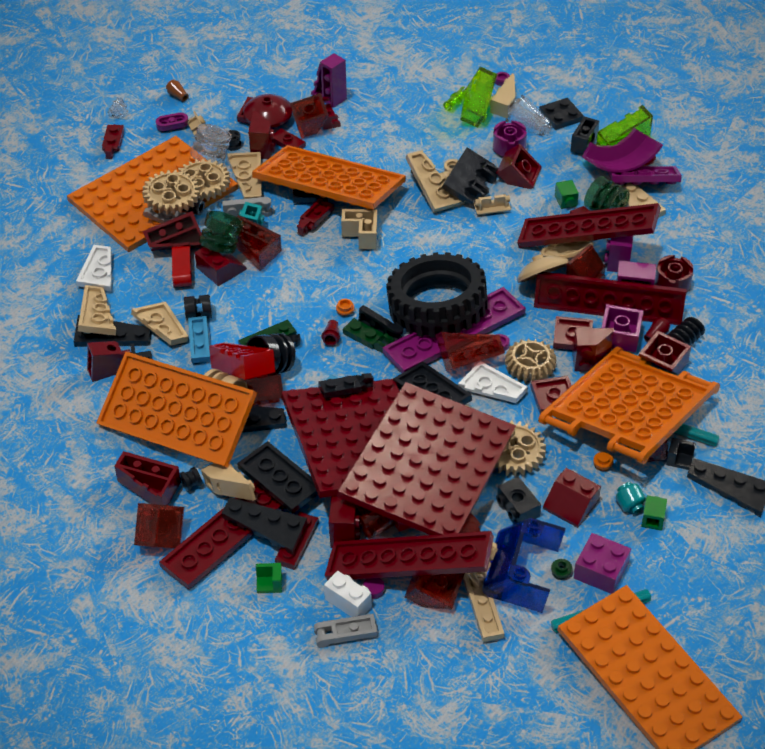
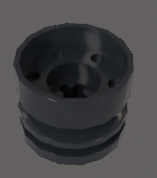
M286 334L255 335L246 344L247 346L273 349L274 374L290 371L294 365L296 355L294 343Z

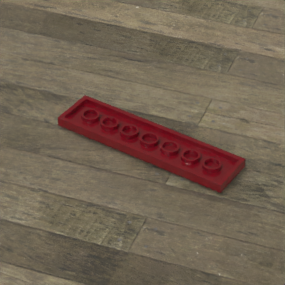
M659 203L526 218L517 244L519 248L654 234L661 207Z
M540 272L537 274L534 307L604 316L607 304L644 310L642 321L653 322L655 319L662 317L669 324L679 325L683 318L687 289Z
M255 482L253 484L255 486L254 494L256 500L235 498L280 511L285 508ZM221 509L160 560L159 565L187 589H191L253 535V531L247 528L243 529L222 518L223 509Z
M492 531L336 541L333 543L325 578L328 581L337 571L350 576L352 579L487 572L494 535Z

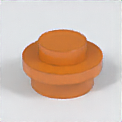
M341 299L336 305V311L340 315H350L354 312V304L349 299Z
M599 452L593 458L595 467L600 471L609 470L614 462L613 457L606 452Z

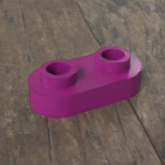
M174 113L159 116L155 121L156 128L160 131L184 128L188 125V115L185 113Z

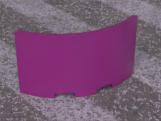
M633 128L623 140L613 146H601L590 142L582 158L608 172H627L649 162L660 151L663 144Z

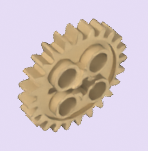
M195 159V163L189 161V165L183 164V168H178L179 172L177 173L183 171L184 175L189 173L190 177H195V181H198V186H200L199 199L201 201L203 198L209 201V197L216 199V194L221 196V191L226 192V188H229V171H227V167H223V163L218 164V161L212 163L211 159L207 162L202 159L199 162Z
M167 170V173L164 174V172L160 171V175L154 174V178L149 177V181H145L142 191L144 203H147L148 207H152L153 211L159 209V213L165 211L166 215H168L169 211H172L174 215L176 211L182 213V209L188 211L189 206L194 207V203H198L200 186H198V181H195V177H190L189 173L184 175L183 171L177 173V170H174L173 173H170Z
M519 421L515 432L495 467L498 468V473L500 474L504 470L506 471V476L510 472H513L514 476H517V472L524 476L525 470L532 473V468L538 469L539 464L543 463V458H545L546 454L545 438L541 437V432L535 433V427L529 429L528 423L521 426V421Z

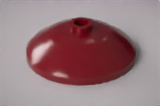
M262 94L252 98L245 104L243 114L246 121L251 123L253 111H257L271 122V128L286 123L291 118L292 105L282 96Z

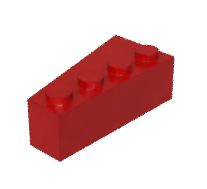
M225 342L209 346L212 369L221 370L244 380L255 377L266 378L268 374L275 372L273 349Z

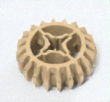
M528 338L527 341L521 339L519 343L514 342V345L509 347L505 355V365L512 378L517 377L518 381L524 380L526 383L527 381L548 379L549 376H552L556 368L557 358L554 349H550L549 344L545 345L544 341L537 342V339L530 341Z

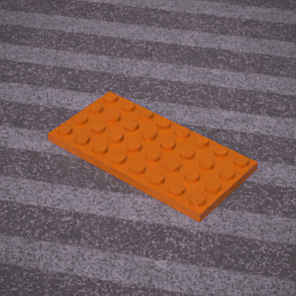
M286 145L252 171V178L259 179L260 181H268L275 185H283L290 189H298L305 193H313L320 197H328L354 206L358 205L368 210H374L406 181V175L289 145Z
M125 352L96 424L228 468L257 392Z
M627 585L558 626L557 631L655 749H700L741 722L742 715Z

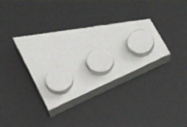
M93 245L76 280L77 286L103 287L105 291H111V247Z
M481 361L458 383V386L466 391L517 403L527 393L528 388Z

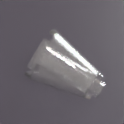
M521 95L522 99L517 98L508 112L510 117L505 119L506 123H511V120L518 121L526 127L528 132L542 137L549 135L553 128L551 126L552 122L526 96Z

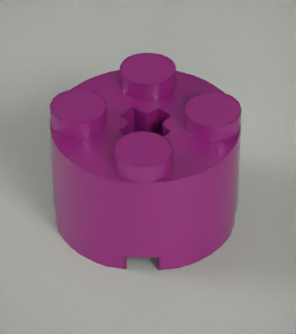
M512 120L511 123L502 121L496 124L493 132V151L504 156L506 151L518 144H521L526 149V127L522 123Z

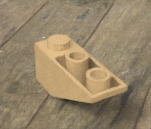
M513 73L508 79H505L504 84L490 98V113L508 118L515 110V76Z
M213 463L201 470L206 486L215 494L252 501L256 500L253 482L244 478L243 474L240 471L237 472L231 464L226 468Z

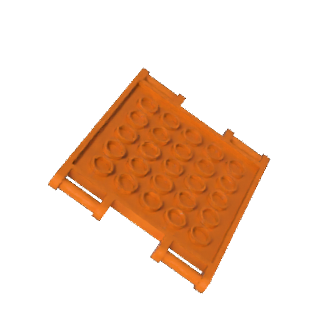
M617 346L540 414L538 421L541 424H549L564 430L571 436H575L580 428L611 439L607 444L608 451L613 453L616 451L645 465L648 458L713 394H717L720 384L715 381L709 382L692 376L687 371H682L677 376L650 366V361L626 352L623 348ZM625 446H629V447L634 448V449H636V450H639V451H641V452L635 451V450L630 449V448L625 447Z

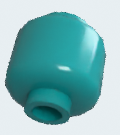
M627 482L617 489L615 498L624 512L632 511L635 514L644 508L643 504L646 502V496L638 484Z

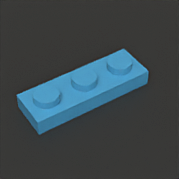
M207 316L188 318L192 363L211 362Z

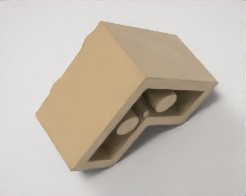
M342 209V237H358L359 249H376L377 210Z

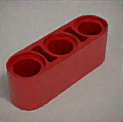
M190 245L172 247V280L174 288L192 286Z

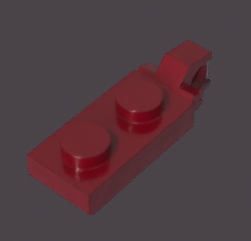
M107 125L102 144V151H104L106 159H112L114 151L120 150L124 135V125Z
M319 198L300 216L297 234L304 236L308 233L309 229L313 230L334 210V204Z

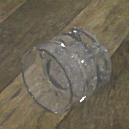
M200 124L197 127L195 141L190 151L191 156L199 162L202 159L205 162L211 159L212 163L214 161H218V164L224 163L227 155L226 149H228L232 138L231 134L216 125Z

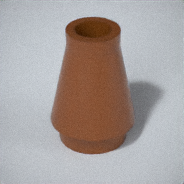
M171 80L167 83L166 89L170 95L180 99L182 102L188 99L189 95L179 81Z

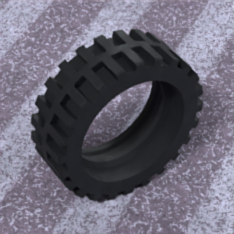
M435 252L433 255H420V258L417 259L413 257L409 259L408 263H401L399 269L395 268L392 271V276L390 275L387 279L386 289L392 321L406 328L407 333L412 334L415 332L420 337L429 335L430 338H435L436 335L447 337L450 333L459 334L464 328L466 330L472 328V323L477 324L480 321V317H484L486 314L485 309L488 308L484 270L480 269V265L477 262L473 263L469 257L464 259L460 254L454 256L448 252H445V254ZM432 287H453L464 291L461 295L442 302H422L410 298L414 294Z

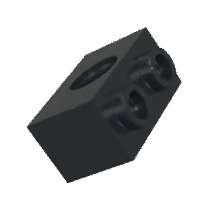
M583 117L572 135L571 152L583 155L589 143L594 144L598 137L599 120Z
M519 476L498 486L496 495L498 504L506 509L509 518L515 521L519 527L540 517L541 503Z

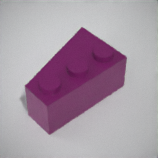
M333 53L320 62L316 74L318 77L314 81L315 87L311 91V95L316 98L329 97L330 100L324 103L331 104L334 108L347 99L346 60Z

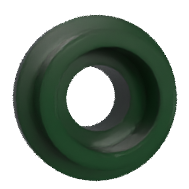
M557 559L552 563L551 571L556 578L566 579L572 573V564L568 560Z

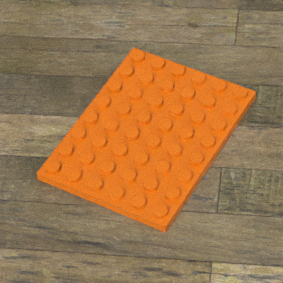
M174 136L67 195V200L127 252H130L147 242L143 234L144 230L161 224L143 215L145 208H148L147 203H144L142 193L145 181H149V177L154 178V174L160 175V171L164 172V174L167 173V170L170 173H173L174 170L179 172L178 168H183V164L189 165V161L195 163V159L199 162L202 159L205 162L208 160L180 138ZM230 178L229 188H226V192L221 191V196L216 194V199L209 197V201L203 198L204 208L239 189L238 183Z

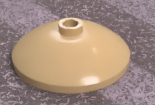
M594 240L546 245L541 250V254H543V257L553 255L564 257L569 260L568 265L576 263L577 260L590 252L595 243Z
M543 254L537 255L532 258L533 262H530L522 269L517 277V282L522 283L537 278V274L540 272H553L568 265L569 260L555 255L543 257Z

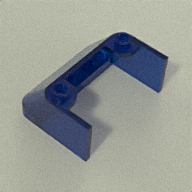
M529 518L499 530L495 541L498 551L493 560L490 561L491 565L482 585L483 593L488 597L543 613L550 589L529 583L530 572L525 567L516 565L522 541L558 552L566 528Z

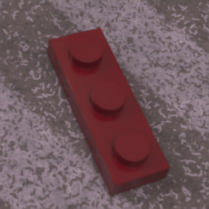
M299 512L298 516L307 518V525L294 554L291 555L285 548L281 547L275 558V563H281V566L292 570L296 569L319 523L318 517Z

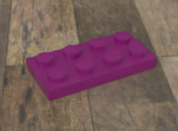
M641 166L627 172H608L612 183L617 185H623L625 182H632L635 185H640L642 182H649V184L653 185L659 184V182L676 184V182H681L682 178L676 166Z

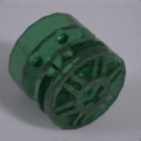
M600 176L594 180L587 190L584 206L591 211L626 207L630 198V192L621 185L615 184L614 181Z
M209 211L204 222L207 228L202 229L199 243L215 252L233 254L238 244V239L235 236L241 234L244 223L234 215L221 211Z

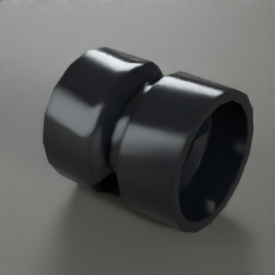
M210 294L199 295L198 298L194 296L184 297L186 321L192 317L207 316V319L212 318ZM202 303L203 311H198L197 304Z

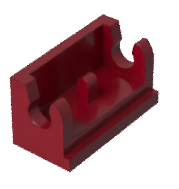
M329 97L313 98L314 112L323 130L341 127V123L338 120L339 117L334 113L332 105L322 104L325 101H329Z

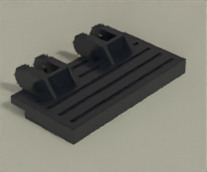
M467 147L441 188L462 202L466 200L472 204L478 197H486L489 193V188L484 183L486 180L492 183L497 180L496 178L499 176L497 174L498 168L495 164Z

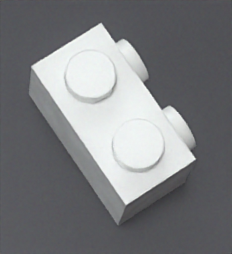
M337 571L324 584L325 600L349 616L365 615L371 609V592L367 587L360 586L354 582L350 576Z

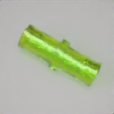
M461 87L457 92L452 93L450 98L444 102V108L446 110L449 108L448 111H451L456 105L461 104L462 100L469 94L468 89Z

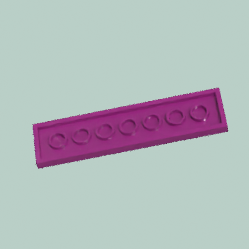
M502 287L487 295L488 308L485 309L486 314L484 317H480V321L477 324L472 323V328L468 330L464 328L461 330V333L456 335L455 333H450L447 337L436 335L435 338H430L429 335L420 337L417 336V333L413 332L384 346L383 353L403 373L421 362L428 364L525 314L526 308L510 292Z

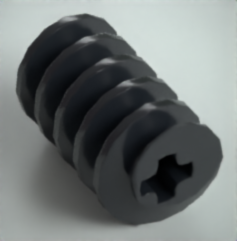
M687 317L667 335L691 346L705 333V327L698 319Z

